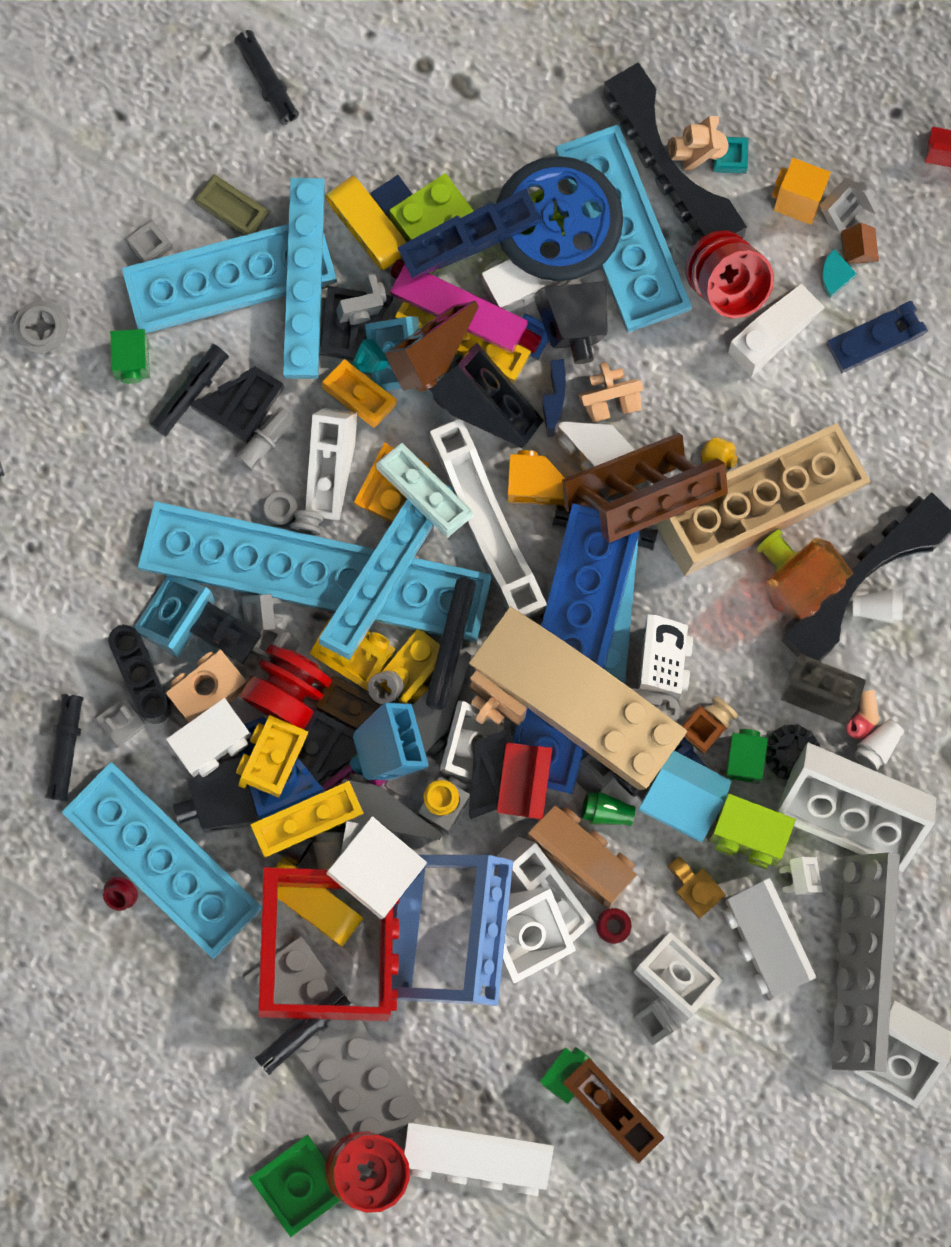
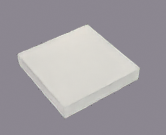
M371 817L326 874L380 919H383L428 862L374 817Z

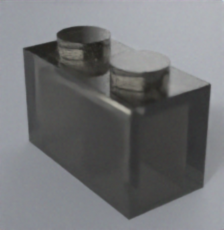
M800 654L790 670L780 700L846 726L857 710L866 679Z

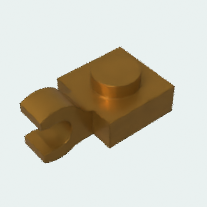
M680 856L667 866L683 885L675 893L698 919L726 896L725 892L703 868L694 874Z

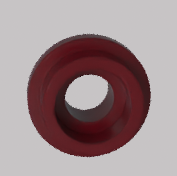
M112 877L104 885L103 899L110 908L116 911H123L136 903L138 892L129 880L123 877Z
M609 908L603 911L596 922V930L599 937L610 944L623 942L629 936L632 928L628 914L618 908ZM610 920H617L620 923V930L618 932L612 933L607 929V923Z

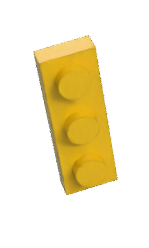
M350 781L250 825L266 858L359 817L364 812Z

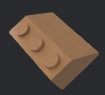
M555 805L528 833V840L536 842L545 856L601 905L609 909L636 878L637 874L633 871L635 865L622 853L619 852L615 856L605 848L608 842L593 829L588 833L578 824L581 819L567 807L561 810Z

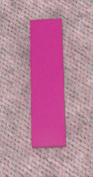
M406 265L403 266L390 290L392 296L435 317L455 304L476 301L479 308L467 332L510 353H513L528 325L527 320L430 273L413 279Z

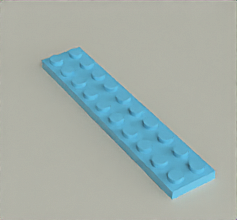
M154 501L138 568L141 571L169 577H183L196 583L251 595L272 594V597L279 598L283 602L335 613L375 549ZM413 558L374 621L442 636L456 580L460 579V577H467L476 582V588L463 641L477 644L492 574Z

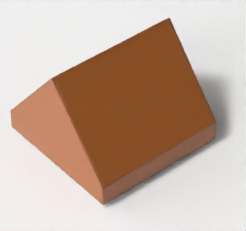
M858 223L841 231L844 260L848 264L879 261L876 230L874 227Z
M700 705L682 725L687 730L684 738L702 754H705L726 729L722 723Z

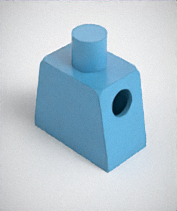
M384 703L354 732L353 739L357 754L351 758L350 766L356 774L363 775L367 780H394L429 766L412 704Z

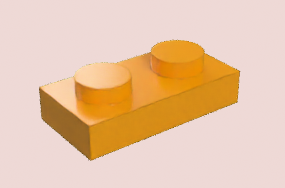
M345 359L322 381L323 390L349 410L358 412L357 416L373 428L397 404L395 397Z

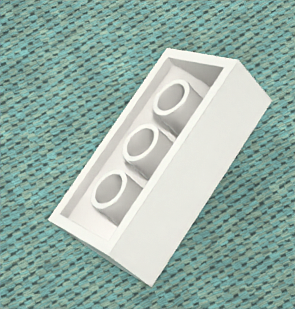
M808 742L792 768L776 812L795 818V827L858 854L887 852L900 854L899 871L904 872L935 823L937 797Z
M408 1123L404 1154L409 1162L410 1176L431 1179L432 1172L446 1174L445 1181L467 1184V1178L469 1177L481 1179V1187L502 1190L503 1183L518 1185L517 1193L538 1196L539 1189L547 1190L554 1146Z

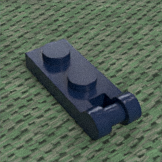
M908 301L888 313L829 339L826 345L840 372H847L926 334L928 329L923 321L920 322L915 314L917 308L913 301ZM903 320L908 329L899 332L895 323Z

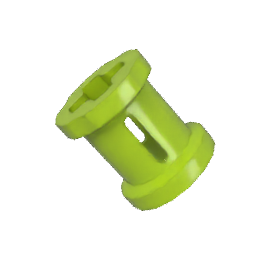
M780 529L773 532L756 548L758 553H764L777 568L775 572L778 575L784 573L802 556L799 551L795 552L781 537L783 532Z

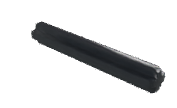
M460 577V579L456 580L426 699V705L436 710H442L447 706L473 601L476 582L467 577Z

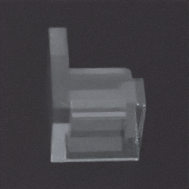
M426 756L429 765L427 768L394 780H386L384 786L411 801L424 803V792L428 785L436 780L441 763Z

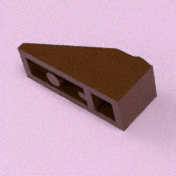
M476 301L453 305L385 353L402 390L417 388L419 392H422L437 384L436 378L448 370L479 308Z
M590 1058L563 1082L572 1095L635 1164H639L664 1139V1136Z

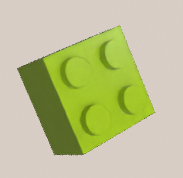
M445 172L390 209V219L405 241L409 242L457 215L462 218L474 210Z
M728 794L718 814L708 842L715 844L714 850L722 854L734 857L735 853H739L749 857L747 862L762 869H767L768 865L775 867L783 857L796 819Z

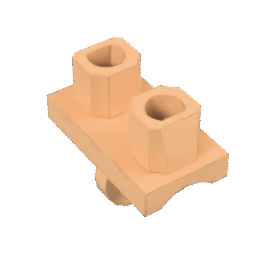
M708 116L699 124H689L684 128L682 137L673 136L669 139L667 145L671 160L682 161L683 170L692 171L709 158L715 160L725 155L728 150V142L726 136L716 130L719 123L718 116Z
M603 362L599 364L600 374L589 376L591 387L599 384H604V387L577 394L579 403L585 406L591 421L597 422L610 418L606 402L609 399L618 397L623 414L641 410L639 391L644 389L642 381L637 378L613 384L614 380L624 378L623 369L619 368L610 371L608 363Z
M476 670L470 677L472 682L469 686V689L479 695L471 702L473 706L480 710L475 720L482 725L490 718L499 725L506 716L519 726L525 719L527 707Z

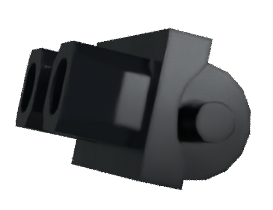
M207 602L201 615L189 630L193 635L216 649L222 650L224 654L242 665L262 636L261 633L210 602Z

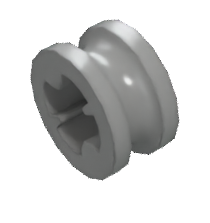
M302 510L293 512V517L296 521L291 523V530L312 536L321 534V529L318 525L323 523V516Z
M393 671L375 674L368 683L370 697L379 704L396 701L403 693V681ZM388 681L387 686L392 689V692L384 695V688L380 686V683Z

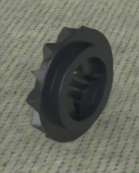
M799 724L783 725L772 732L768 738L765 761L775 775L785 780L789 779L792 768L799 756L789 766L788 754L778 748H789L794 738L797 739L796 744H798L797 749L799 751H803L808 742L820 747V743L812 731L801 727Z

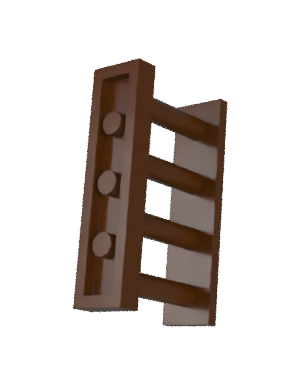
M680 433L562 479L565 510L571 512L572 504H577L581 506L589 505L598 511L602 537L609 543L728 494L725 463L716 458L702 465H695L685 458L683 435ZM675 469L682 472L670 478L663 475ZM645 481L653 484L640 490L634 487ZM616 493L623 496L611 502L604 499Z

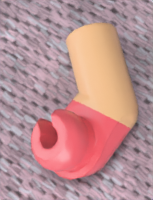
M875 690L858 692L860 711L846 725L847 734L854 739L860 740L865 738L879 722Z

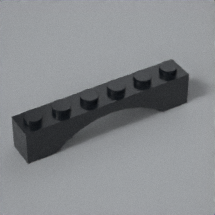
M638 62L604 82L603 96L601 97L604 106L610 114L615 112L621 121L619 126L623 135L628 141L633 140L638 147L637 154L645 168L651 167L657 176L655 182L660 192L664 196L669 195L674 202L673 210L681 223L687 222L693 231L691 237L694 244L702 237L714 231L728 230L744 238L747 226L731 201L695 184L679 170L669 157L661 142L656 125L655 98L657 89Z
M931 492L925 499L919 495L905 509L909 514L900 523L894 519L881 532L884 539L876 547L872 543L867 545L856 557L860 562L852 570L846 566L832 580L836 586L829 593L826 594L823 590L820 591L808 603L811 610L803 618L797 614L783 628L787 633L782 642L810 670L817 666L840 641L841 623L847 604L855 590L867 577L880 567L896 559L913 554L933 552L951 534V510L934 493Z

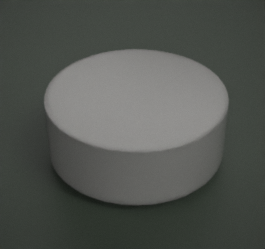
M275 491L265 498L263 513L270 524L284 527L295 520L293 512L298 510L296 500L290 493Z

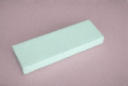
M403 443L399 444L376 463V469L447 538L473 517V511Z

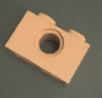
M219 650L216 654L213 651L205 654L196 663L198 668L189 675H186V673L180 674L169 684L171 689L166 692V695L188 723L223 698L230 704L240 696L247 684V681L222 650ZM203 680L215 682V688L209 695L204 696L197 693V686Z

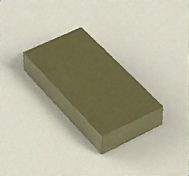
M213 174L194 200L196 205L242 236L256 233L270 215L269 210L215 174Z

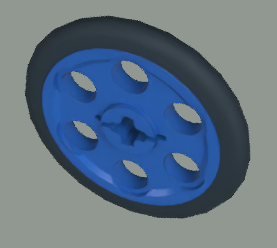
M554 156L528 163L513 173L502 187L496 204L523 189L537 187L544 193L542 201L534 203L542 219V222L535 225L534 232L529 235L519 233L500 242L502 250L513 264L524 272L540 279L566 281L588 275L608 260L615 251L622 235L624 218L622 204L617 191L602 172L591 164L576 158ZM563 179H571L576 183L577 189L573 194L565 195L558 190V183ZM553 201H555L560 215L567 216L564 219L563 225L565 236H562L561 228L557 222L550 221L554 213ZM588 202H595L600 206L601 214L596 218H588L582 212L583 205ZM582 233L589 235L593 241L592 246L587 250H579L573 244L575 236ZM544 243H555L559 247V254L552 259L543 257L540 248Z

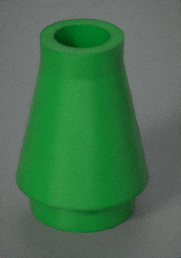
M596 790L595 793H586L582 805L581 819L588 820L590 825L631 826L636 808L634 805H629Z

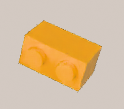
M792 157L788 168L781 167L775 182V188L771 196L777 199L774 211L812 225L831 172Z

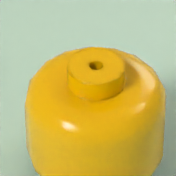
M720 437L711 438L705 443L701 451V463L704 464L718 458L725 463L726 471L728 467L734 468L738 460V456L735 455L736 447L734 443Z

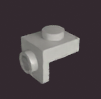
M846 177L819 205L830 227L838 232H841L862 209L876 214L880 209L874 198L875 192L868 184L862 181L857 183Z
M375 273L368 274L364 281L367 295L339 302L336 311L340 323L349 321L351 325H356L370 319L369 316L380 313L384 305L383 302H386V292L383 283H377Z

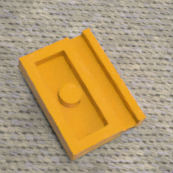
M384 442L354 501V505L392 523L407 498L376 469V463L394 449ZM421 460L429 468V463Z

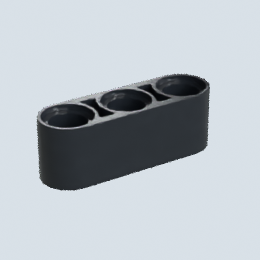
M125 624L119 625L109 634L108 642L132 700L145 721L152 724L162 723L169 717L171 705L150 655L135 628ZM133 636L135 642L131 649L126 651L118 649V642L122 637ZM137 667L148 668V676L142 682H134L131 679L132 672ZM152 698L161 699L162 707L160 711L154 714L145 712L147 701Z

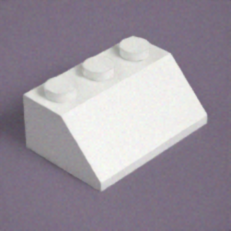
M770 878L726 900L727 908L723 910V914L731 930L737 928L742 941L738 942L739 949L745 961L749 962L752 960L757 974L753 975V978L761 995L767 993L771 1000L817 978Z

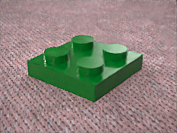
M306 1135L249 1177L290 1238L340 1202L331 1192L326 1181V1159L309 1135Z

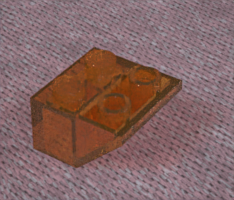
M815 537L764 584L770 604L774 609L803 619L816 613L821 606L820 603L829 595L843 589L846 585V580L854 573L830 541Z

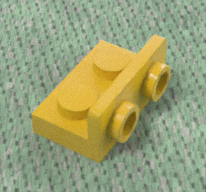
M331 618L328 619V621H327L326 625L324 626L322 632L324 631V629H325L326 626L328 625V623H329V621L331 620ZM368 631L350 660L320 645L319 637L309 654L368 691L370 679L375 674L381 672L385 663L393 656L396 649L389 645L390 641L382 634L377 632L370 633Z
M416 630L382 671H393L401 677L404 685L403 693L396 700L400 704H415L429 689L426 686L432 679L440 644L421 630ZM388 681L381 682L380 686L384 688L386 693L392 692V689L387 686Z
M269 715L265 725L258 723L250 740L251 743L255 744L251 756L243 755L236 774L241 775L238 786L245 789L248 784L279 798L306 740L308 731Z

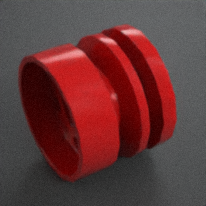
M728 230L714 231L702 237L691 248L686 259L685 275L689 286L722 316L731 319L747 317L764 305L773 289L774 273L770 262L739 234Z
M270 644L265 653L277 661V664H272L263 659L258 663L260 668L270 676L267 681L251 676L239 697L262 713L274 716L304 730L314 714V711L303 702L305 696L321 701L324 695L312 687V684L314 683L328 689L333 680L323 673L317 664L293 650L282 649Z
M370 1131L352 1132L340 1138L330 1149L325 1162V1177L331 1192L344 1204L365 1213L382 1212L394 1206L405 1194L410 1180L409 1162L403 1149L392 1139ZM360 1163L363 1165L368 1163V1168L372 1170L369 1177L366 1175L360 1177L361 1173L357 1170V1166Z

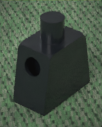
M606 282L544 287L534 299L551 346L555 349L571 347L574 364L592 362L594 357L591 345L599 343L608 332Z
M239 756L219 765V767L205 777L200 775L188 782L192 798L173 804L179 824L198 818L201 829L205 833L251 827L250 824L260 820L249 785L247 784L245 789L238 786L241 775L236 774L241 761Z

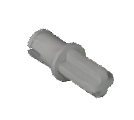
M278 408L260 430H254L255 435L235 455L236 458L248 469L253 470L270 448L275 449L277 447L275 442L294 422L293 416L287 410Z

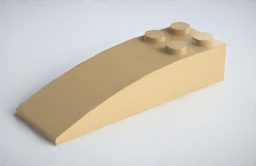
M836 423L727 472L728 494L658 522L656 526L683 575L687 576L766 539L778 529L782 531L865 487L871 481L839 424Z
M511 606L468 663L637 790L647 789L687 733L685 728L630 687Z

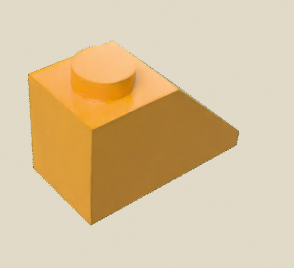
M520 450L517 454H510L508 503L556 506L560 504L565 506L562 479L565 478L545 456H538L536 451Z

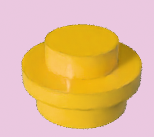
M434 781L428 785L424 792V804L434 815H448L458 806V790L449 781Z

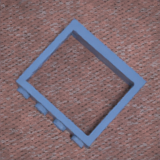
M419 855L428 863L402 894L399 904H394L393 918H399V939L392 940V953L399 954L398 975H392L391 989H398L397 1000L498 1006L513 860L492 855ZM495 867H498L497 876H494ZM425 868H476L463 990L412 988ZM482 986H486L485 996H481Z

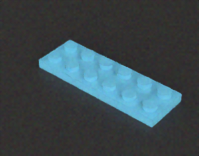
M619 124L556 146L555 152L557 156L576 158L591 164L602 172L615 187L620 198L624 218L622 235L615 251L601 265V268L627 333L690 311L692 305ZM566 179L573 194L577 189V185L573 180ZM588 202L583 205L582 212L588 218H596L601 214V208L595 202Z
M289 224L122 268L137 328L145 329L146 333L285 297ZM323 233L322 286L337 283V279Z
M112 762L62 811L92 843L213 960L262 910V906Z

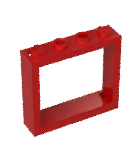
M264 867L258 1017L389 1021L391 1011H397L398 989H391L392 975H398L399 954L392 953V940L399 939V918H393V907L383 919H380L378 1007L274 1004L278 887L344 888L326 874L327 869Z

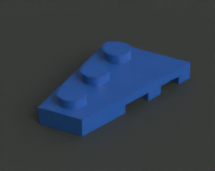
M264 716L244 724L251 737L246 740L249 745L239 752L241 759L244 754L251 756L255 744L251 743L250 740L258 723L265 725L267 719ZM298 757L279 798L249 785L258 817L261 820L325 792Z

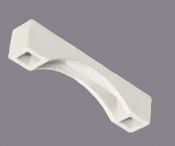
M458 419L430 431L432 446L451 488L454 489V494L473 511V517L467 523L489 572L492 574L506 609L508 610L511 606L529 619L545 614L546 601L502 514L464 421Z

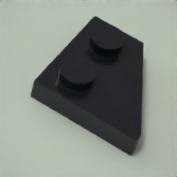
M328 286L319 355L353 360L363 339H367L365 324L379 322L390 307L393 296L386 295V302H383L384 305L378 315L369 316L370 319L364 323L351 325L349 321L339 322L336 311L339 302L367 295L366 292Z
M254 366L242 373L238 379L228 381L217 387V391L205 398L194 400L191 408L247 443L254 430L258 428L285 387L282 382Z
M314 709V714L304 729L308 731V735L298 755V759L319 783L348 764L351 758L357 754L353 739L354 730Z
M509 728L475 741L468 813L470 819L497 809L505 745L507 743H514Z

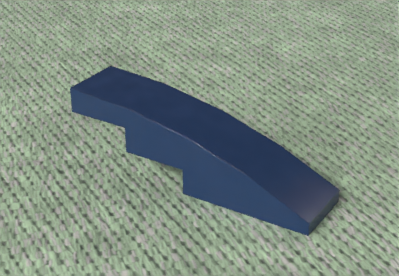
M523 189L497 204L490 202L462 218L457 215L399 246L398 250L411 277L415 279L509 239L542 222V219L529 191Z

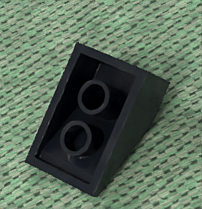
M478 343L455 360L448 370L439 376L437 384L429 389L433 394L435 402L441 408L446 409L452 416L521 448L528 443L544 421Z

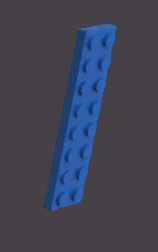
M572 504L542 627L605 669L639 531L609 543L602 537L599 512L593 508ZM527 708L525 719L519 726L516 725L513 736L514 743L552 748L547 788L573 794L584 749Z

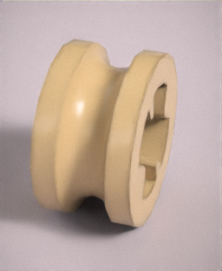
M714 696L712 698L713 704L705 706L704 709L726 727L725 730H727L730 726L729 721L731 719L736 720L738 714L724 700Z

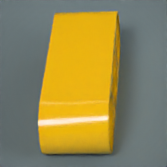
M354 175L325 194L326 200L333 211L381 271H384L394 264L396 260L402 258L398 247L407 242Z
M283 857L275 866V868H297ZM278 887V899L341 947L345 945L364 920L362 916L325 888Z

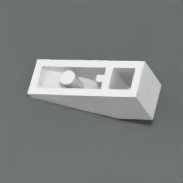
M510 259L505 262L497 260L489 264L485 271L482 272V285L492 304L512 313L535 302L534 297L544 287L569 285L588 275L566 281L544 280L524 272L513 264Z
M800 284L757 317L731 341L728 354L752 377L814 320L825 307Z
M323 408L312 414L305 511L319 514L324 519L337 521L340 519L355 448L358 412Z
M517 837L496 856L513 860L511 886L517 892L544 887L551 889L572 942L594 923L536 842Z

